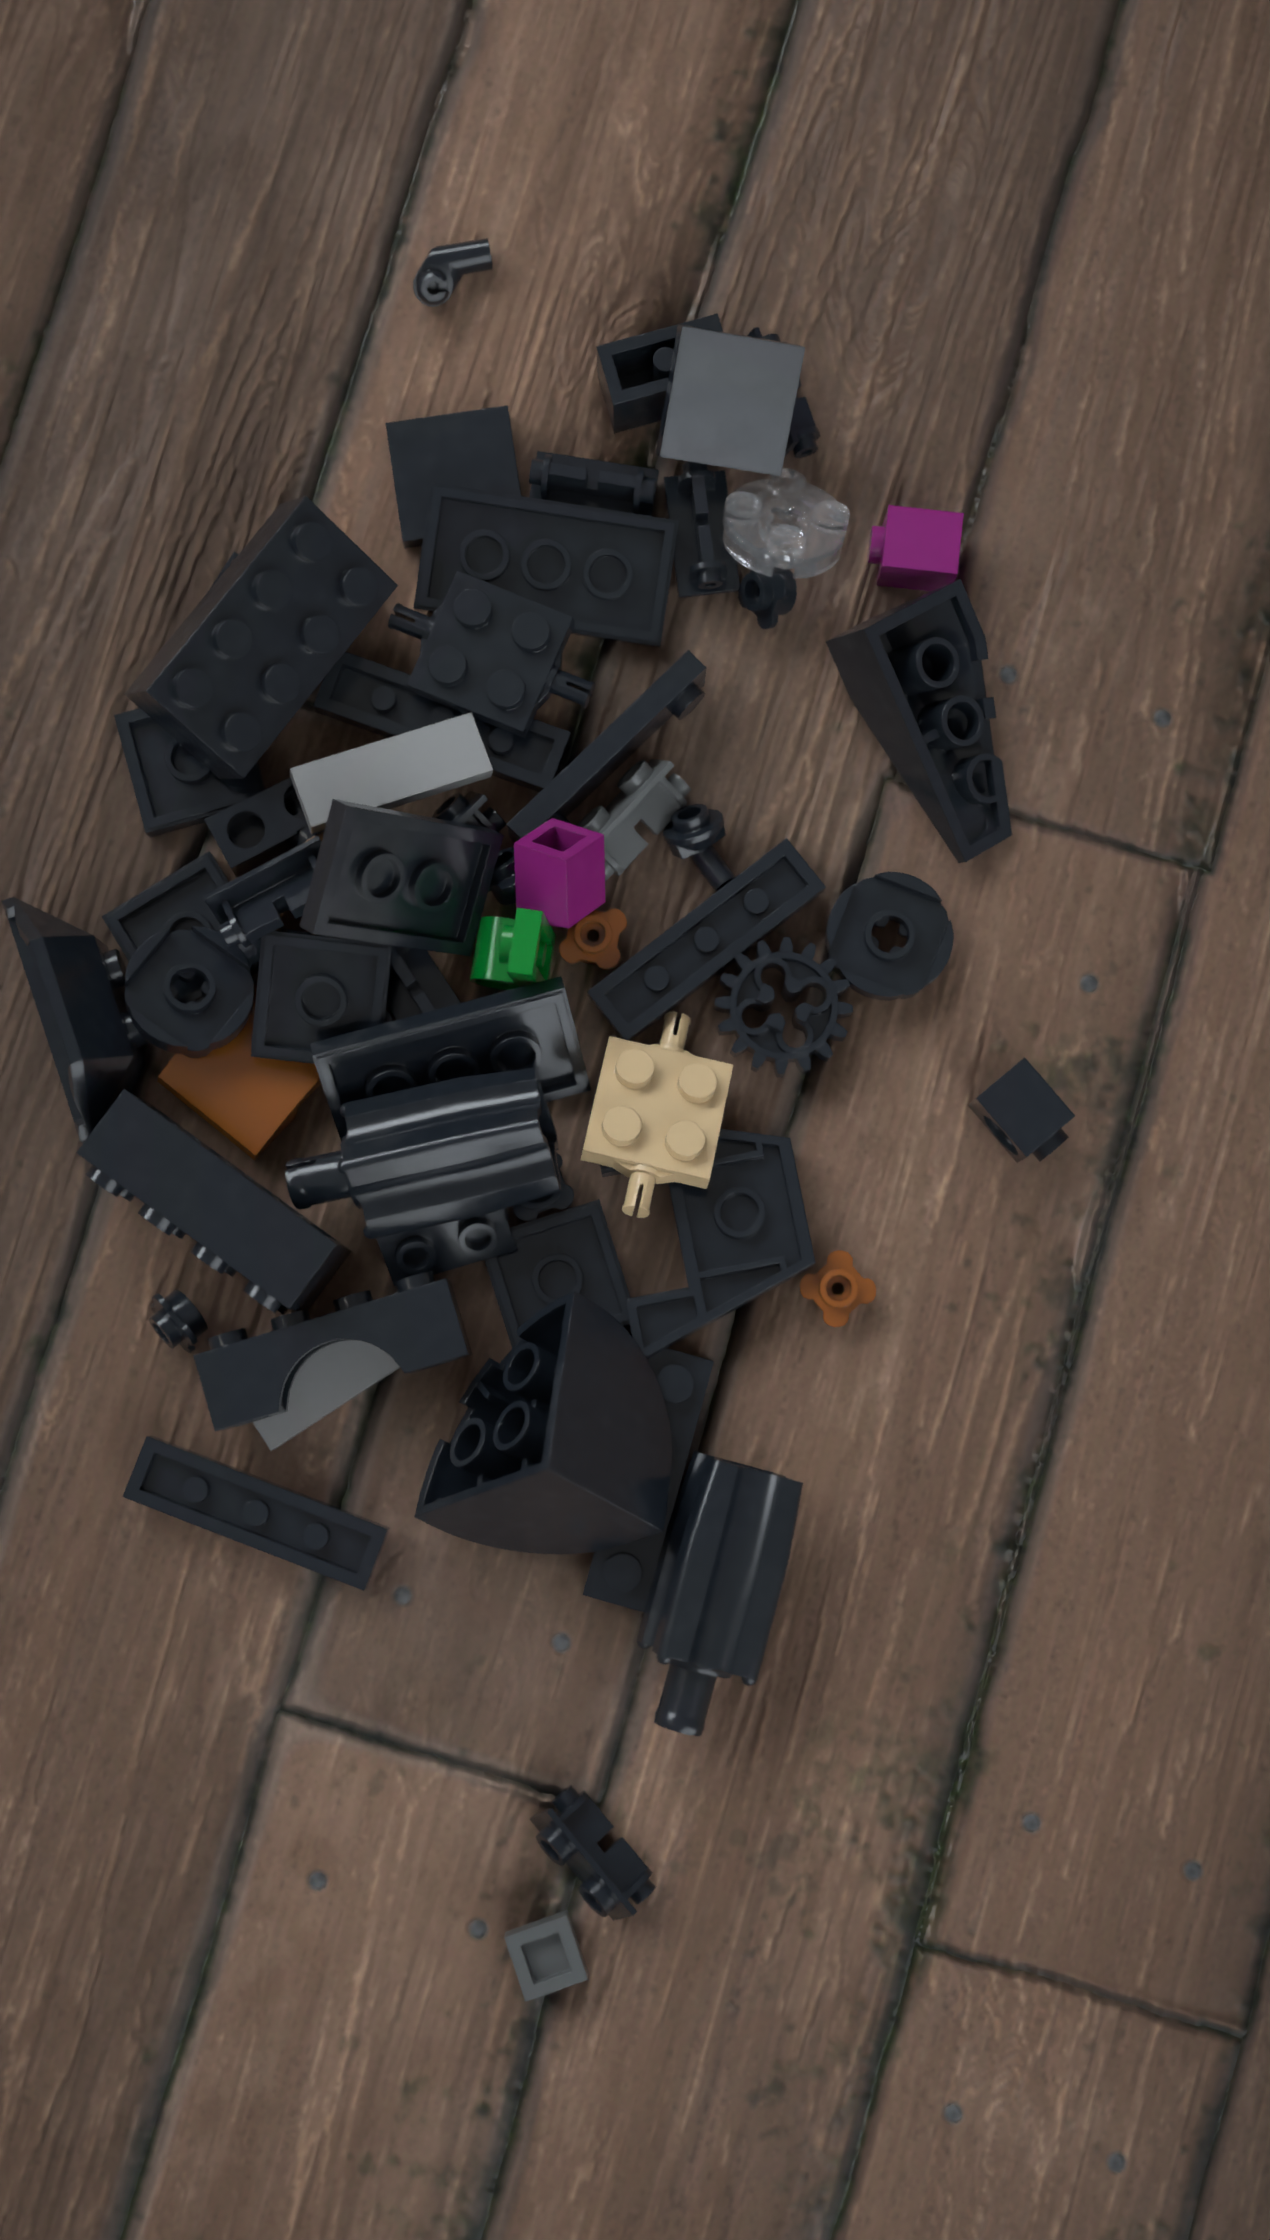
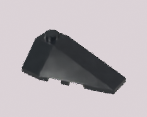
M962 580L953 581L874 616L826 641L850 699L957 862H967L1012 836L1003 762L994 755L990 719L996 718L994 697H986L982 661L988 659L986 637Z

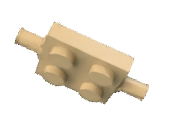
M677 1012L665 1014L659 1044L646 1045L609 1036L581 1155L582 1161L612 1167L630 1178L622 1211L632 1216L637 1194L640 1193L641 1198L636 1218H646L649 1216L655 1184L677 1182L707 1189L711 1176L733 1064L694 1056L684 1050L691 1018L681 1013L676 1035L673 1034Z

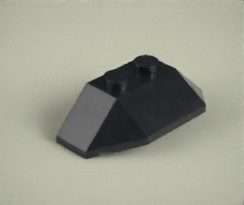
M11 897L1 902L13 933L79 1140L84 1143L121 1092L126 1089L132 1093L146 1065L141 1046L149 1044V1041L137 1031L130 1015L127 1013L125 998L121 987L125 986L126 967L117 949L109 951L108 947L94 935L26 902Z

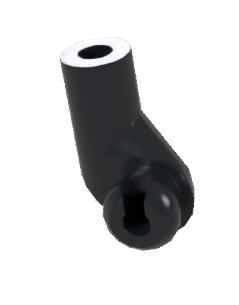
M488 238L434 247L428 253L413 280V290L417 299L427 306L436 307L442 305L450 298L464 274L493 270Z

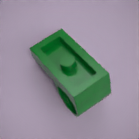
M517 908L515 919L495 916L481 917L470 981L484 987L507 991L548 980L556 935L544 912Z

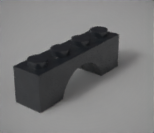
M433 1271L424 1272L396 1281L398 1293L373 1300L371 1291L366 1290L334 1300L333 1304L336 1312L311 1319L308 1309L271 1319L273 1331L248 1338L246 1328H241L208 1338L211 1350L193 1356L214 1430L225 1431L288 1412L290 1391L297 1373L312 1355L334 1343L351 1340L370 1343L391 1356L404 1373L407 1374L416 1373L473 1355L451 1281L446 1278L435 1281Z

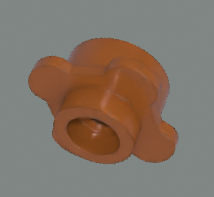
M612 908L607 912L592 911L568 929L567 938L559 945L562 959L569 964H575L579 961L590 965L597 964L602 970L615 968L621 959V954L617 947L620 933L627 928L626 916L616 908ZM590 931H597L599 939L591 942L587 939V934Z
M842 1250L831 1252L827 1257V1264L815 1274L804 1275L799 1284L801 1295L805 1299L814 1301L816 1306L823 1311V1321L831 1327L844 1326L849 1320V1313L860 1304L871 1303L876 1296L875 1283L869 1278H863L853 1267L852 1256ZM834 1283H841L843 1285L844 1291L841 1295H835L832 1292V1285Z

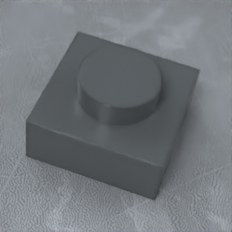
M568 1910L505 1932L504 1939L525 2002L588 1980L589 1973Z

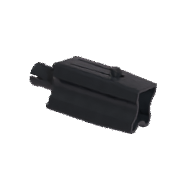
M536 1067L459 1077L346 1102L340 1107V1114L345 1118L347 1125V1134L341 1140V1150L307 1158H294L285 1165L287 1169L285 1170L286 1184L291 1201L296 1209H307L313 1205L351 1197L355 1206L363 1209L366 1222L363 1233L368 1239H376L486 1215L561 1191V1179L556 1151L559 1150L558 1136Z
M694 1451L667 1526L637 1637V1644L641 1649H648L652 1646V1651L657 1654L658 1662L662 1665L669 1664L659 1705L655 1712L654 1723L682 1734L701 1736L705 1728V1721L717 1677L731 1678L732 1675L741 1676V1680L746 1686H752L757 1682L789 1563L803 1487L802 1482L786 1478V1476Z

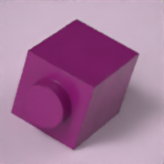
M888 505L883 526L872 525L867 563L878 564L876 586L933 591L955 581L958 574L964 513Z
M551 818L514 843L516 908L543 911L551 926L569 929L606 902L604 834Z

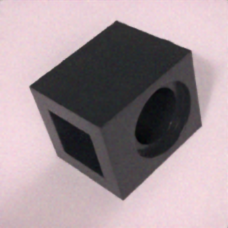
M1025 1057L968 1104L969 1108L1017 1163L1027 1158L1031 1153L1039 1162L1046 1158L1069 1138L1062 1127L1075 1117L1074 1113Z

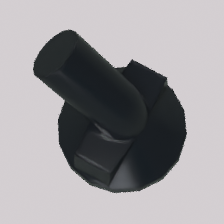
M692 804L677 810L671 816L672 821L663 829L664 839L674 856L680 859L691 856L696 866L715 892H717L736 877L713 846L714 843L726 836L723 814L718 810L708 809L704 804Z

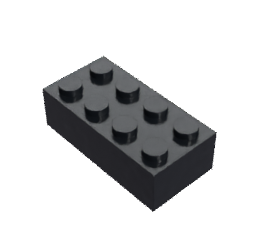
M307 496L282 503L124 695L219 779L244 778L398 585Z
M126 1089L121 1092L76 1152L92 1164L86 1172V1175L114 1196L118 1197L120 1195L130 1202L136 1196L145 1203L138 1212L144 1219L169 1236L174 1234L178 1238L183 1239L187 1234L196 1240L197 1243L191 1250L196 1257L221 1274L225 1272L233 1277L238 1271L250 1281L243 1290L274 1313L278 1311L285 1315L288 1309L296 1311L309 1310L352 1252L152 1104Z

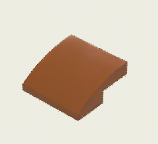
M255 984L250 1018L236 1038L227 1045L212 1050L207 1056L201 1058H189L183 1054L175 1053L157 1079V1082L253 1160H256L295 1119L299 1106L321 1084L315 1064L251 1057L257 992Z

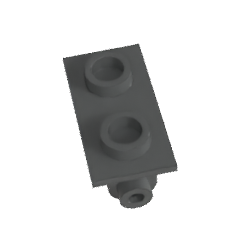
M651 759L648 763L645 760L639 761L619 780L617 787L621 792L604 809L601 805L597 806L578 823L577 826L604 834L605 881L612 874L619 877L648 845L633 828L639 821L653 834L658 835L671 821V816L677 810L686 806L687 801L684 797L691 791V788L675 773L668 779L665 777L675 766L671 761Z

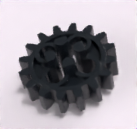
M784 937L779 952L771 953L769 946L764 940L759 941L756 946V960L751 961L747 956L739 953L734 960L736 968L740 972L739 976L723 973L720 978L719 984L725 990L731 992V996L715 999L714 1010L721 1013H729V1018L718 1025L719 1036L735 1034L737 1040L733 1044L730 1054L733 1057H737L747 1050L754 1055L751 1061V1070L757 1072L766 1060L774 1062L775 1075L779 1078H783L787 1065L790 1062H795L802 1074L809 1073L811 1069L809 1056L815 1054L818 1058L827 1062L832 1057L833 1052L826 1040L829 1038L834 1041L843 1042L848 1033L843 1026L836 1023V1020L850 1017L853 1013V1005L838 1002V996L848 990L850 986L848 979L832 981L829 975L832 973L837 961L832 957L819 965L813 960L816 945L811 942L804 948L802 954L793 952L790 937ZM774 968L782 973L784 984L781 994L786 1002L796 1001L802 991L808 987L818 988L824 994V1003L819 1007H814L805 1002L798 1005L792 1015L793 1027L803 1031L806 1038L804 1045L800 1047H789L784 1042L782 1034L785 1020L780 1013L769 1015L766 1022L759 1028H749L742 1021V1013L749 1008H754L762 1013L772 1007L775 998L773 987L765 983L763 984L761 980V973L766 969Z

